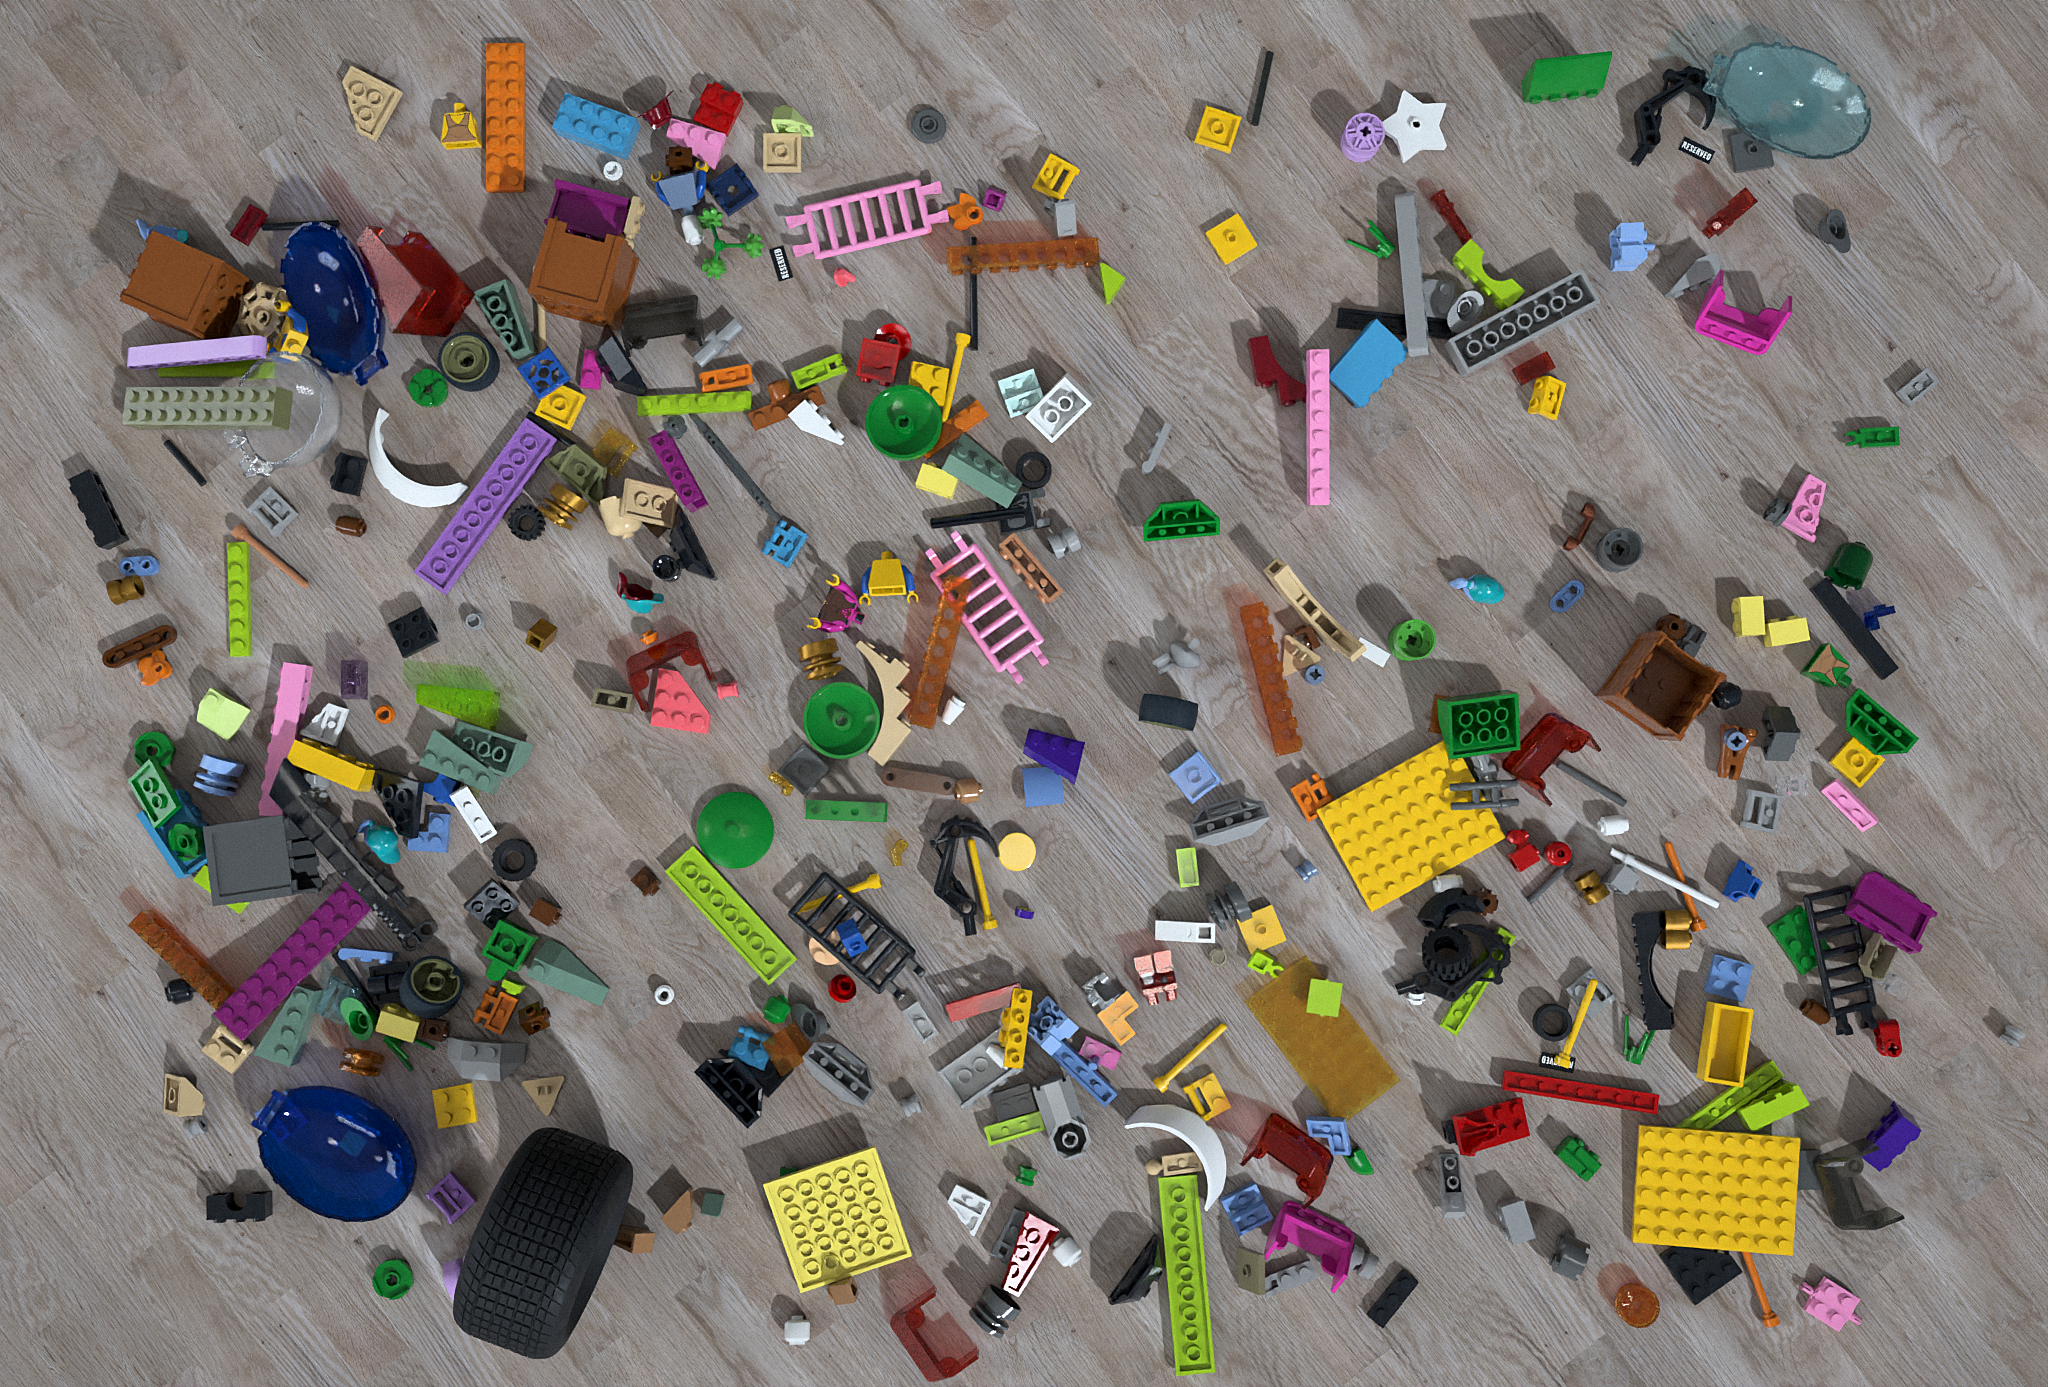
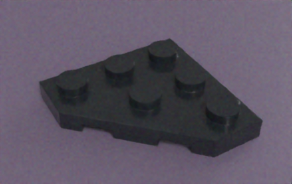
M382 768L375 769L373 788L376 794L381 795L384 801L382 805L389 818L392 817L396 823L395 829L397 833L411 839L418 838L424 782Z
M1670 1246L1659 1254L1694 1305H1697L1742 1273L1733 1257L1726 1253H1718L1700 1248Z

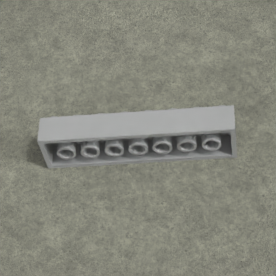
M1581 269L1449 339L1444 344V347L1463 378L1595 308L1601 301L1585 272Z

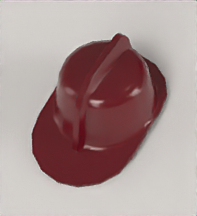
M674 90L668 93L652 109L640 115L643 116L653 129H658L670 120L672 111L667 97Z

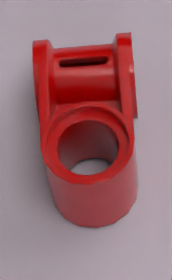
M1897 1020L1877 1021L1879 1028L1873 1029L1878 1053L1882 1056L1898 1057L1902 1053Z

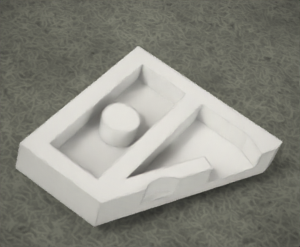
M328 703L322 709V712L316 715L311 720L312 722L305 729H302L299 734L337 746L349 709Z
M956 1183L948 1199V1204L957 1213L970 1234L975 1236L991 1200Z

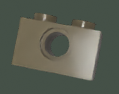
M594 688L591 707L634 714L637 696Z

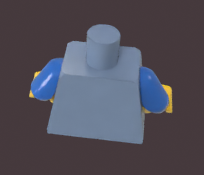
M699 161L696 162L695 165L698 172L692 170L665 177L664 174L658 171V178L652 174L651 179L656 182L657 197L667 206H670L672 210L682 208L684 217L695 215L692 205L698 204L704 195L707 181L706 172L709 170L707 162L704 161L705 165L700 168Z

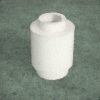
M688 215L683 217L681 226L686 242L691 245L700 244L701 240L704 239V234L697 216Z
M1620 814L1604 816L1598 821V830L1604 836L1622 834L1629 829L1627 817Z
M1461 875L1436 876V880L1433 881L1434 891L1440 893L1451 888H1463Z

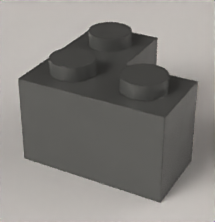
M1766 706L1761 719L1766 732L1761 745L1766 761H1789L1791 754L1795 751L1796 741L1801 735L1800 729L1795 722V716L1792 715L1790 707Z

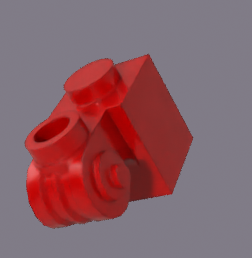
M1524 828L1510 830L1506 834L1507 842L1516 844V849L1506 855L1516 872H1522L1540 861L1538 856L1540 853L1535 845H1531L1528 842L1529 835Z

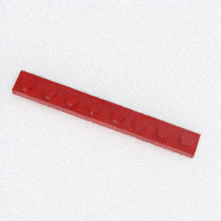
M1510 1070L1503 1071L1501 1089L1506 1091L1657 1114L1660 1096L1655 1093Z

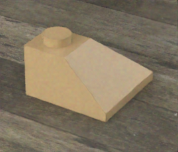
M165 1073L163 1112L177 1117L202 1115L205 1108L203 1095L185 1077Z

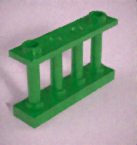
M806 800L805 819L887 822L888 803Z

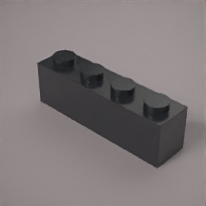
M86 470L68 479L71 485L70 490L79 502L77 503L78 508L87 519L85 520L86 525L95 536L93 537L95 544L100 548L110 550L129 541L98 472Z

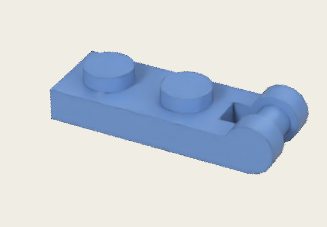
M348 947L340 949L338 956L342 960L358 957L363 962H372V959H379V963L391 964V961L398 960L399 952Z

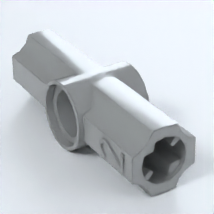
M731 316L718 330L715 329L706 336L704 343L691 354V357L703 368L716 355L722 354L729 347L730 342L742 332L743 327Z
M1487 754L1469 757L1473 765V775L1477 782L1497 781L1496 768L1492 761L1489 760ZM1498 788V791H1499V799H1500V798H1502V797H1504V796H1503V793H1502L1501 789ZM1482 789L1486 801H1490L1491 790Z

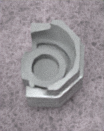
M1104 972L1095 975L1082 985L1087 992L1085 996L1092 1003V1006L1098 1003L1103 1011L1120 996V993Z

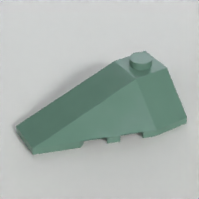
M549 938L535 956L526 975L543 984L598 1006H602L610 989L580 959H577L566 946Z

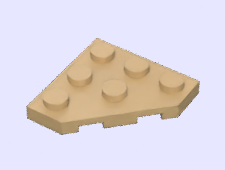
M351 66L342 83L356 123V130L360 135L377 142L403 93Z

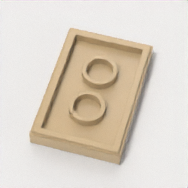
M626 478L620 517L672 528L676 518L678 494L675 489Z

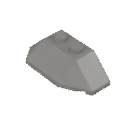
M1238 796L1203 807L1189 826L1195 842L1218 846L1253 835L1269 820V815L1263 801Z
M450 1036L447 1057L461 1078L501 1082L525 1062L527 1043Z
M814 1042L802 1057L812 1077L844 1102L863 1107L875 1092L869 1067L839 1043Z

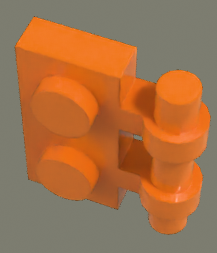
M1318 772L1311 775L1314 781L1312 784H1309L1308 780L1304 779L1289 788L1308 822L1319 817L1315 811L1316 809L1321 808L1324 804L1334 799L1332 794L1326 789L1325 781L1323 778H1320ZM1314 790H1319L1322 795L1320 799L1316 797Z
M490 985L482 996L483 1000L480 1007L476 1008V1015L473 1021L480 1024L482 1018L487 1020L484 1025L485 1028L502 1035L520 999L504 991H500L499 996L496 997L494 993L497 988ZM490 1002L494 1003V1006L491 1012L489 1013L486 1010Z

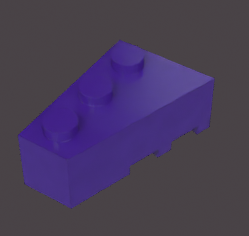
M1029 728L1023 754L1039 764L1045 765L1053 770L1054 773L1063 776L1075 785L1085 742Z
M1895 1101L1890 1105L1893 1109L1888 1116L1880 1118L1882 1124L1876 1131L1871 1130L1857 1149L1861 1158L1879 1172L1883 1168L1889 1167L1892 1160L1897 1155L1902 1154L1906 1146L1911 1141H1915L1921 1132L1914 1117Z

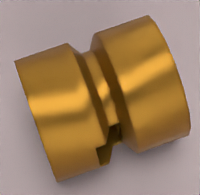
M137 574L123 577L122 580L116 579L107 582L108 596L115 605L145 596V587Z
M1595 869L1587 871L1573 881L1578 891L1583 892L1582 897L1589 906L1601 901L1610 894L1606 885L1600 883L1601 878Z

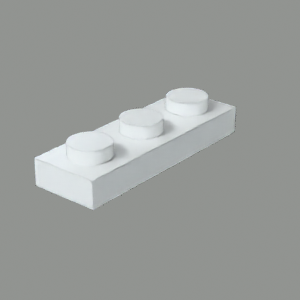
M467 785L449 795L480 844L497 834V831Z

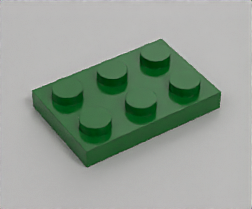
M156 758L149 759L127 780L153 828H160L182 807Z
M1797 905L1768 925L1767 928L1799 974L1804 975L1817 966L1806 912L1801 905ZM1824 938L1820 939L1823 951L1831 949Z

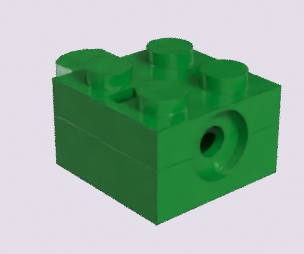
M506 918L500 919L481 955L491 959L486 970V976L492 981H499L505 977L508 969L513 972L521 971L539 936Z

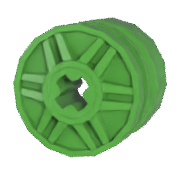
M1413 619L1401 622L1392 628L1388 636L1389 650L1393 656L1402 661L1425 658L1435 648V631L1430 624L1423 620ZM1411 638L1412 642H1410V644H1407L1406 640Z

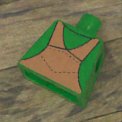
M1830 643L1821 644L1800 672L1803 676L1827 688L1835 687L1837 683L1846 688L1852 682V679L1845 674L1850 664Z

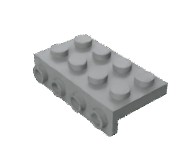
M1002 1027L938 1071L962 1109L965 1107L967 1109L971 1108L977 1103V1098L988 1096L993 1092L992 1088L997 1084L999 1086L1003 1085L1009 1080L1008 1076L1012 1073L1017 1075L1025 1069V1059L1022 1069L1008 1068L1006 1070L1005 1068L1001 1069L989 1054L986 1053L991 1043L1000 1046L998 1036L999 1032L1002 1031Z

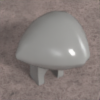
M1194 637L1188 646L1183 642H1172L1170 649L1174 663L1181 668L1199 667L1201 665L1200 657L1194 650L1200 641Z

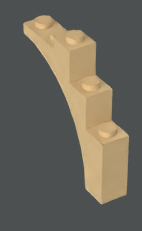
M1277 557L1263 570L1283 600L1295 608L1303 622L1312 626L1326 646L1333 651H1338L1351 662H1354L1367 650L1363 643L1345 630L1316 601L1288 564Z
M859 641L856 647L874 667L884 696L882 726L876 742L868 752L871 758L884 767L912 732L909 728L911 724L903 718L898 720L899 716L911 702L909 699L910 694L902 688L900 690L897 689L911 670L908 669L910 665L902 658L899 661L894 658L891 663H888L890 659L882 652L879 655L874 652L875 647L868 641L864 643Z

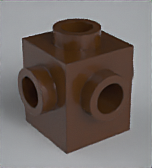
M669 147V155H665V164L669 166L670 174H680L693 170L692 147Z
M1669 613V615L1662 616L1657 620L1655 629L1656 631L1661 630L1666 633L1667 637L1672 641L1679 640L1685 634L1686 627L1684 625L1686 621L1681 620L1679 615Z
M1480 888V891L1473 890L1471 894L1480 897L1482 902L1484 899H1487L1484 913L1475 912V914L1486 917L1487 913L1493 914L1497 910V895L1491 894L1492 890Z
M540 1001L518 1010L520 1026L528 1036L550 1026V1011Z

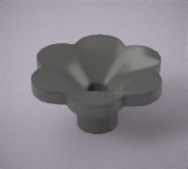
M670 416L663 425L670 438L680 439L683 433L687 432V426L682 417Z

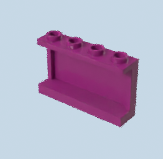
M559 179L555 180L554 187L556 188V193L548 219H554L556 216L560 221L568 223L567 230L569 234L603 243L606 234L619 236L620 233L624 235L623 231L631 205L629 198ZM544 219V224L546 226L548 223V219Z
M666 430L648 438L683 505L691 513L709 505L674 438H670Z
M1876 871L1862 874L1844 910L1845 914L1873 932L1882 934L1884 939L1907 954L1919 953L1923 947L1919 943L1930 918L1936 917L1938 912L1932 909V906L1922 903L1916 899L1915 895L1905 892L1898 884L1883 878L1881 873Z

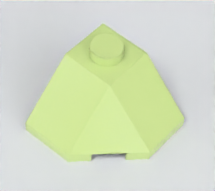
M787 105L774 107L772 126L775 133H801L802 137H814L812 126L794 108Z

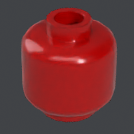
M1552 841L1544 847L1543 857L1550 865L1563 866L1571 858V849L1564 842Z

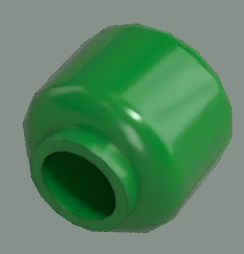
M780 994L778 997H769L762 1009L763 1018L775 1025L783 1023L791 1011V1007L787 1003L789 1000Z

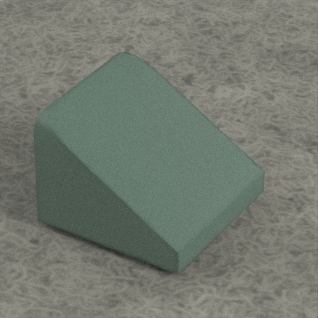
M705 1192L700 1214L720 1217L725 1195Z

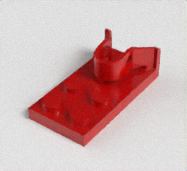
M1515 1097L1452 1115L1460 1155L1475 1156L1477 1151L1530 1136L1522 1097Z

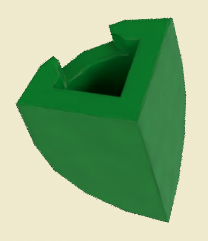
M1360 1146L1353 1148L1350 1156L1342 1155L1353 1172L1366 1176L1374 1174V1170Z

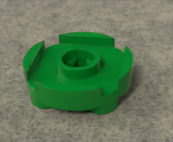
M426 368L412 377L408 385V391L411 398L418 405L425 408L438 407L448 397V382L439 372ZM432 384L431 388L433 391L425 393L426 385Z
M147 732L139 736L134 743V759L141 767L149 759L156 758L160 767L164 768L169 765L176 754V748L172 740L164 733ZM157 747L158 753L151 755L152 750L150 748Z
M189 822L174 825V829H171L169 832L168 841L171 850H175L179 854L176 856L183 861H191L204 854V841L201 827H195Z
M401 1258L384 1261L375 1270L372 1280L374 1290L379 1296L390 1298L389 1300L403 1297L414 1284V1275L411 1267ZM390 1274L397 1277V1284L389 1282Z

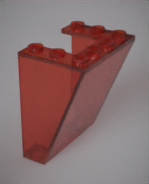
M367 225L356 242L390 331L396 334L447 337L455 323L461 318L466 307L470 305L475 293L422 233L408 231L399 246L386 244L379 237L383 231L381 227ZM415 237L413 242L407 244L411 238Z

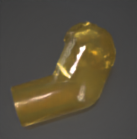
M775 772L769 774L768 780L782 787L781 793L783 795L790 796L794 789L793 785Z
M897 840L890 849L893 867L903 865L901 854L908 848L906 840Z

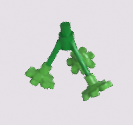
M711 207L710 212L705 208L702 210L703 215H698V220L702 222L701 227L703 229L709 228L715 240L713 243L715 255L711 259L705 258L703 261L704 265L701 267L703 272H707V277L711 278L714 275L715 279H720V273H726L725 262L718 259L719 253L726 248H743L744 252L749 253V257L754 259L756 256L760 257L762 255L760 249L763 248V243L759 242L762 239L761 235L749 233L748 238L743 243H726L724 240L719 239L715 228L716 226H722V221L720 220L723 218L722 212L717 213V209Z

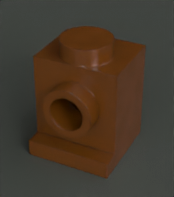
M422 1018L417 1038L439 1042L445 1041L450 1036V1021L437 1018ZM433 1027L437 1030L436 1034L432 1033Z

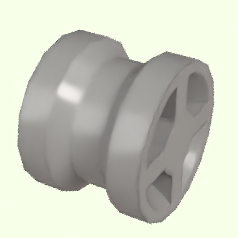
M1169 653L1152 662L1154 666H1157L1159 675L1176 666L1169 659Z
M2007 1025L2005 1033L2001 1034L1999 1039L2014 1048H2019V1042L2025 1038L2026 1034L2011 1025Z
M916 1093L912 1094L910 1098L904 1097L901 1099L907 1117H910L912 1113L922 1112V1107Z
M197 1115L192 1120H185L183 1128L186 1135L192 1139L197 1137L199 1133H206L208 1131V1123L203 1115Z

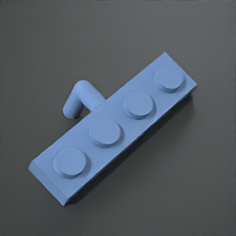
M1062 1039L1060 1041L1062 1046L1051 1057L1102 1106L1106 1107L1119 1092L1096 1071L1100 1058L1095 1056L1087 1062Z

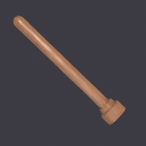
M240 523L232 530L231 535L237 540H245L302 588L309 586V583L253 538L244 524Z

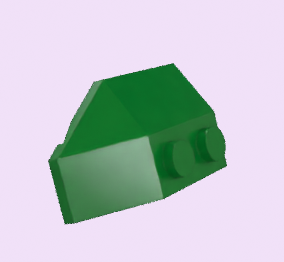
M1200 499L1161 502L1143 523L1144 542L1220 535V517Z
M1857 688L1846 701L1845 731L1872 754L1908 753L1919 738L1860 688Z

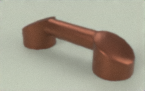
M1586 502L1583 506L1580 516L1584 517L1585 520L1576 537L1570 535L1563 545L1564 550L1571 551L1582 543L1594 520L1595 508L1593 504Z

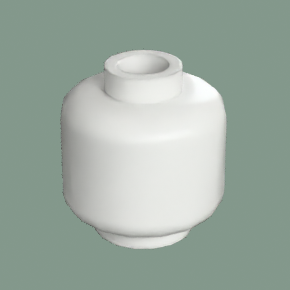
M1061 1237L1053 1244L1055 1247L1053 1256L1063 1267L1068 1265L1072 1267L1082 1257L1080 1255L1081 1248L1071 1237L1065 1239Z
M791 1316V1320L785 1322L784 1338L789 1342V1345H804L805 1341L810 1339V1322L803 1320V1316Z

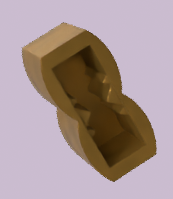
M1684 909L1661 910L1664 928L1660 934L1661 948L1666 950L1689 949V946L1692 944V935L1689 933V925L1692 924L1691 914H1689L1688 910Z

